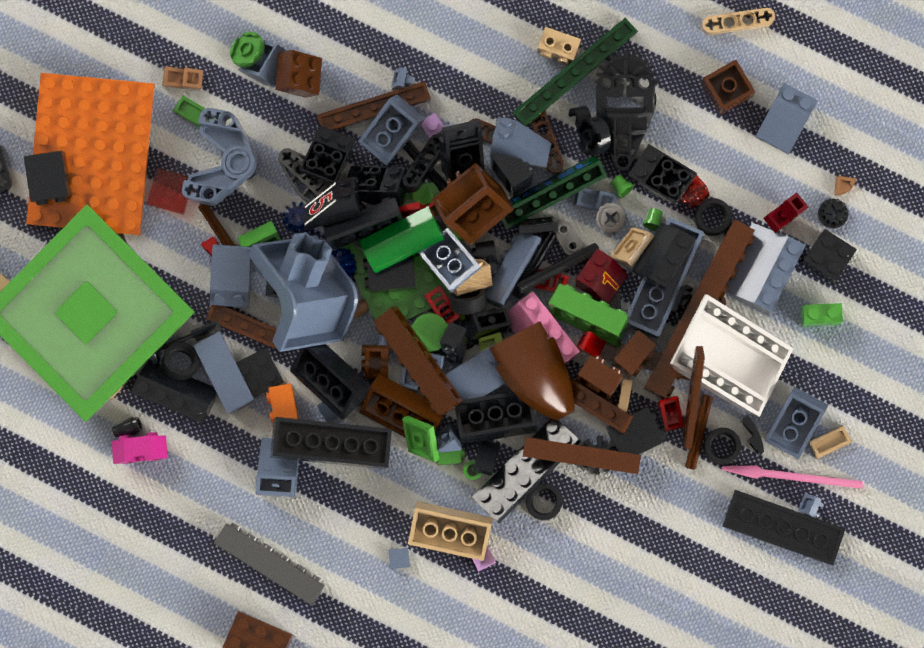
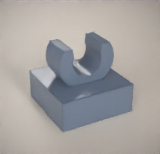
M397 68L394 70L391 89L398 90L404 86L412 85L414 77L406 75V68Z
M804 494L798 512L812 517H819L820 514L817 513L818 507H824V504L821 503L822 499L817 496Z

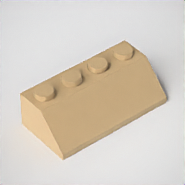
M417 501L408 545L484 561L493 518Z

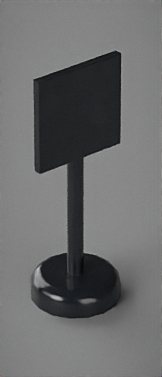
M218 320L192 330L191 334L163 344L150 358L153 364L156 365L161 361L159 351L168 348L169 345L175 342H184L191 338L200 341L224 330Z

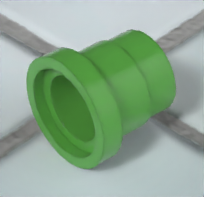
M622 175L616 176L610 183L619 198L625 197L634 188V185L631 182L629 183Z
M655 208L649 209L643 226L649 230L657 231L662 221L663 212Z
M474 460L468 461L463 468L465 477L470 480H476L482 475V473H478L475 476L468 474L467 469L470 466H474Z

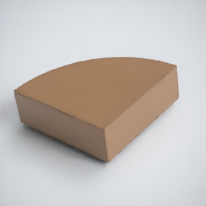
M837 175L834 195H843L850 191L856 179Z

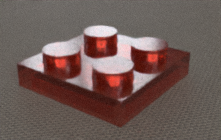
M157 168L147 205L184 215L189 199L182 194V186L184 180H188V176Z

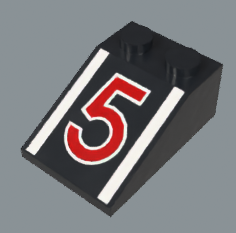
M355 177L342 178L335 181L304 206L305 230L361 217V195Z

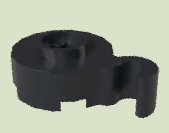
M587 106L571 108L568 116H576L575 126L576 132H580L581 141H578V145L585 155L592 156L606 153L611 143L610 131L606 122L599 116L591 117Z

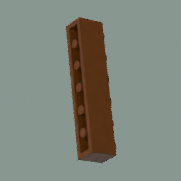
M398 307L389 308L373 321L377 332L385 337L387 346L396 353L399 363L406 367L410 379L420 387V393L429 400L430 406L436 414H439V416L447 414L464 401Z

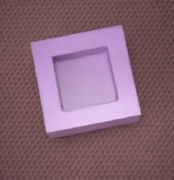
M436 113L427 117L421 125L429 139L435 134H440L442 127H445Z

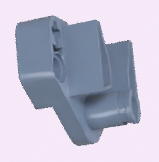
M206 108L199 117L198 123L201 125L199 133L224 152L221 166L190 174L188 180L183 182L182 194L194 203L215 206L228 195L234 196L235 189L247 179H251L256 175L254 172L257 170V160L239 119L229 111ZM232 118V122L226 125V121ZM214 192L213 197L208 199V194Z

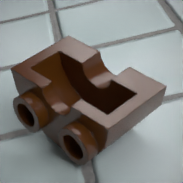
M362 344L361 356H365V360L361 359V371H365V379H376L379 374L388 378L389 347L387 345Z

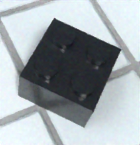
M824 229L801 264L831 284H834L857 249Z

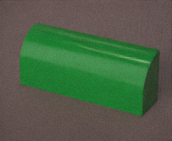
M426 207L359 241L371 268L377 273L444 240L435 215L429 207Z

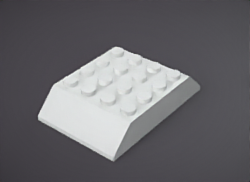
M705 294L670 364L675 371L691 380L696 345L703 346L705 362L701 386L733 406L760 417L793 348Z

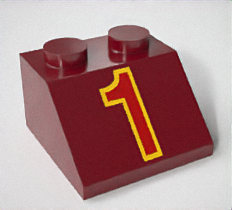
M597 249L577 276L576 287L596 300L610 304L629 275L612 257Z

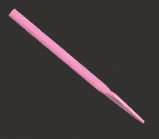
M756 465L722 466L721 468L724 471L751 478H759L761 476L860 489L863 486V481L767 470L761 469Z

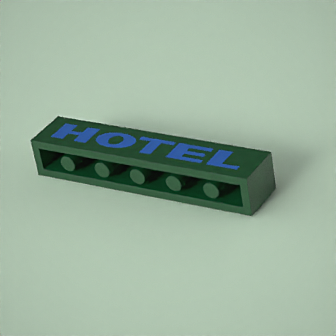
M593 155L509 199L514 210L500 220V223L505 229H508L606 178L607 174L601 161Z

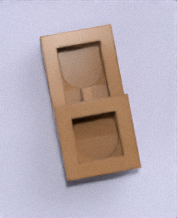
M165 66L162 86L201 89L203 70Z

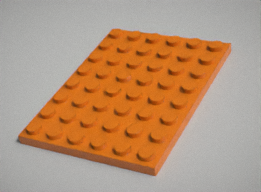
M50 73L40 74L33 155L55 151L65 152L72 197L67 198L66 202L55 203V200H50L46 205L37 206L36 203L30 202L29 196L26 224L64 228L88 204L116 233L141 235L155 91L154 83Z

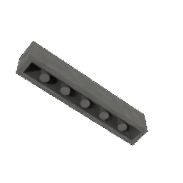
M233 522L231 525L225 524L214 544L313 606L325 588V585L322 584L323 579L315 574L313 577L306 574L307 569L299 564L296 567L289 563L291 559L282 553L280 556L274 554V548L266 543L263 546L257 543L258 538L250 533L247 536L240 532L242 528Z

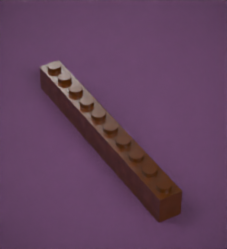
M734 219L643 388L644 390L661 399L671 396L675 389L672 384L675 379L679 380L682 374L675 371L670 363L704 295L707 294L715 300H718L720 295L724 297L729 288L726 285L729 278L733 280L738 271L735 269V266L738 262L742 263L747 254L744 252L746 246L750 247L755 239V236H753L755 230Z

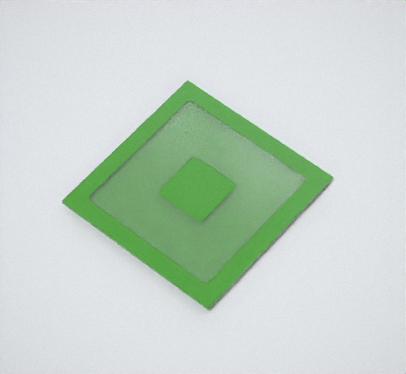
M86 204L0 292V336L87 422L195 311Z

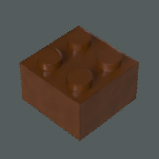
M295 50L278 53L275 90L304 98L319 95L322 58Z
M737 60L703 77L701 82L720 115L747 101L755 94L754 88Z
M638 330L614 358L611 365L619 369L628 379L632 375L636 377L644 367L642 363L644 361L648 363L654 356L656 344Z

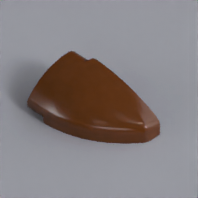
M541 321L490 347L489 349L497 364L500 363V365L496 366V370L508 387L528 406L554 420H560L574 412L573 392L566 365L555 338L547 339L549 336Z

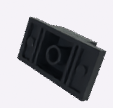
M479 119L442 127L443 137H439L441 170L446 177V181L449 178L454 181L457 179L456 172L460 171L463 174L475 163L485 171L482 128Z

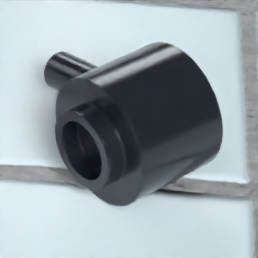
M494 240L475 243V248H472L473 258L482 259L490 265V269H495L498 262Z

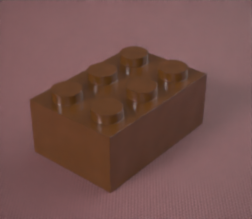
M590 355L578 373L576 381L609 401L623 379L622 372L614 366L610 368L605 365V360L601 357Z
M238 611L222 648H288L294 634Z

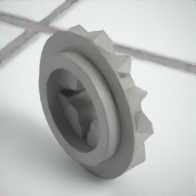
M614 202L606 203L599 207L595 222L604 232H616L625 222V212L620 205ZM606 213L613 214L612 217L615 222L607 220Z

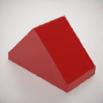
M586 331L583 332L576 347L580 352L595 357V355L600 356L606 341L592 332Z
M678 395L659 400L657 406L665 432L684 427Z

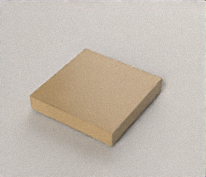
M632 227L611 254V257L616 262L632 267L654 238V235L651 232Z

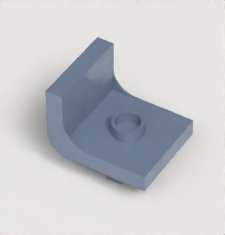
M307 232L294 234L292 239L253 244L249 254L250 259L277 293L281 303V319L272 341L279 352L344 341L357 308L358 296L356 287L331 254L332 248L325 239L320 240L317 235L310 236Z

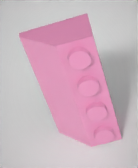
M533 291L507 312L512 324L510 328L514 333H518L541 321L549 336L547 339L555 338L565 365L579 355V349Z

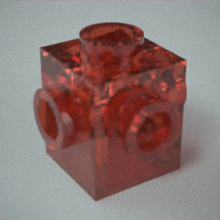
M696 175L680 200L684 205L688 204L692 209L696 205H700L710 194L706 184Z

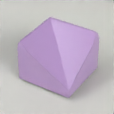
M488 546L484 561L472 559L478 572L496 563Z

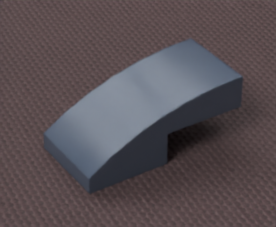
M585 188L576 193L574 206L599 211V207L606 203H616L617 194Z

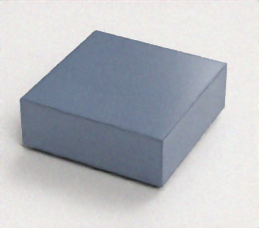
M408 548L389 550L390 569L410 567Z

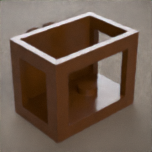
M476 163L463 174L460 171L456 172L457 179L453 181L449 178L446 181L448 186L432 199L443 222L469 245L514 210L503 188Z

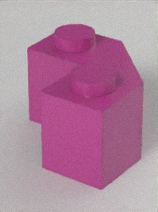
M158 432L146 433V436L132 438L131 435L119 436L118 440L111 441L113 464L158 461L168 458L166 435H158Z

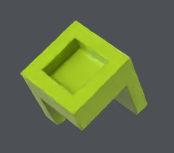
M501 333L478 339L481 352L503 341Z

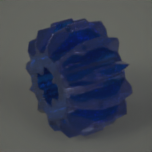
M292 202V209L289 206L285 207L288 212L282 213V216L286 217L282 222L283 224H288L286 226L287 230L293 228L294 234L297 233L298 229H300L301 233H304V203L300 202L297 207L296 203ZM296 214H299L300 216H303V218L300 217V218H301V221H297L296 219H293V218H296V216H295Z
M339 248L332 251V256L350 278L354 276L355 270H357L355 264L357 261H355V255L351 254L350 249Z

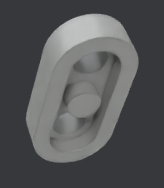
M559 221L557 223L558 230L554 231V233L557 235L556 239L564 253L570 256L582 249V243L568 221ZM565 227L567 232L562 233L560 228ZM571 243L576 245V248L573 250L569 248Z

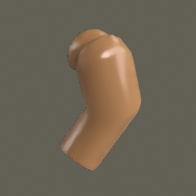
M359 301L353 318H359L368 311L367 301Z

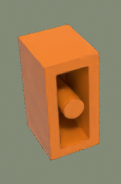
M289 383L269 387V393H266L267 403L272 405L273 411L269 412L271 423H273L275 417L299 419L293 385Z

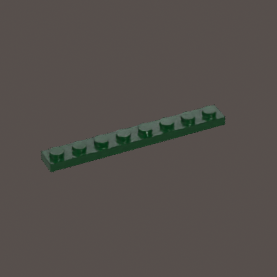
M624 18L514 110L513 116L522 125L527 127L604 62V59L610 57L609 55L613 54L636 35L638 31Z

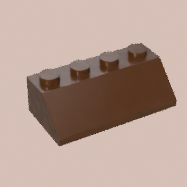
M381 374L372 383L359 412L384 427L392 429V431L405 437L403 418L406 416L434 426L435 433L444 415L439 416V414L432 410L428 399Z

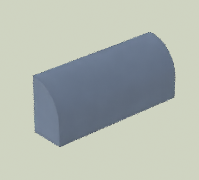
M220 331L193 345L227 414H234L255 401Z

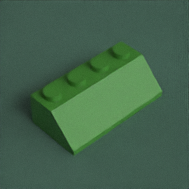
M560 283L549 302L550 313L554 318L584 332L590 331L617 348L621 346L629 324V316L623 310L610 308V305L606 302H598L589 294H581L575 291V288L567 284L564 286Z

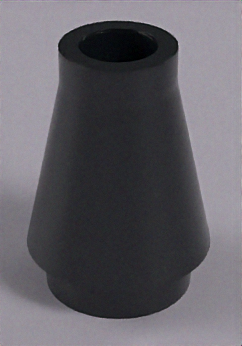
M133 416L112 427L116 438L122 435H138L143 430L140 419Z

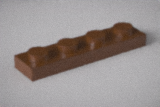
M211 305L205 318L207 321L214 322L218 320L220 325L228 330L277 349L272 342L277 328L225 306Z
M569 378L576 405L621 433H625L634 416L573 378Z

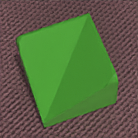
M428 183L423 184L418 191L411 193L414 202H421L425 206L433 202L432 199L434 197Z

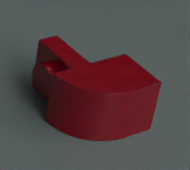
M795 193L763 219L776 233L790 224L809 207L800 195Z

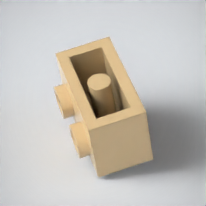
M545 27L537 52L544 58L551 59L552 57L558 59L559 63L568 65L575 60L581 39Z

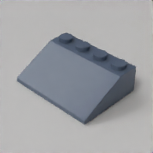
M751 223L750 227L755 230L753 233L755 239L750 247L746 246L744 252L747 254L742 263L738 262L735 266V269L738 271L733 280L729 278L726 285L729 288L725 294L769 316L806 245L787 235L778 232L774 233L773 230Z

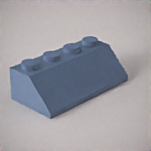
M519 233V235L515 234L510 242L512 244L509 251L505 250L500 259L503 261L501 266L496 267L491 275L493 277V286L483 288L487 302L499 309L505 307L516 284L540 246V237L529 233Z

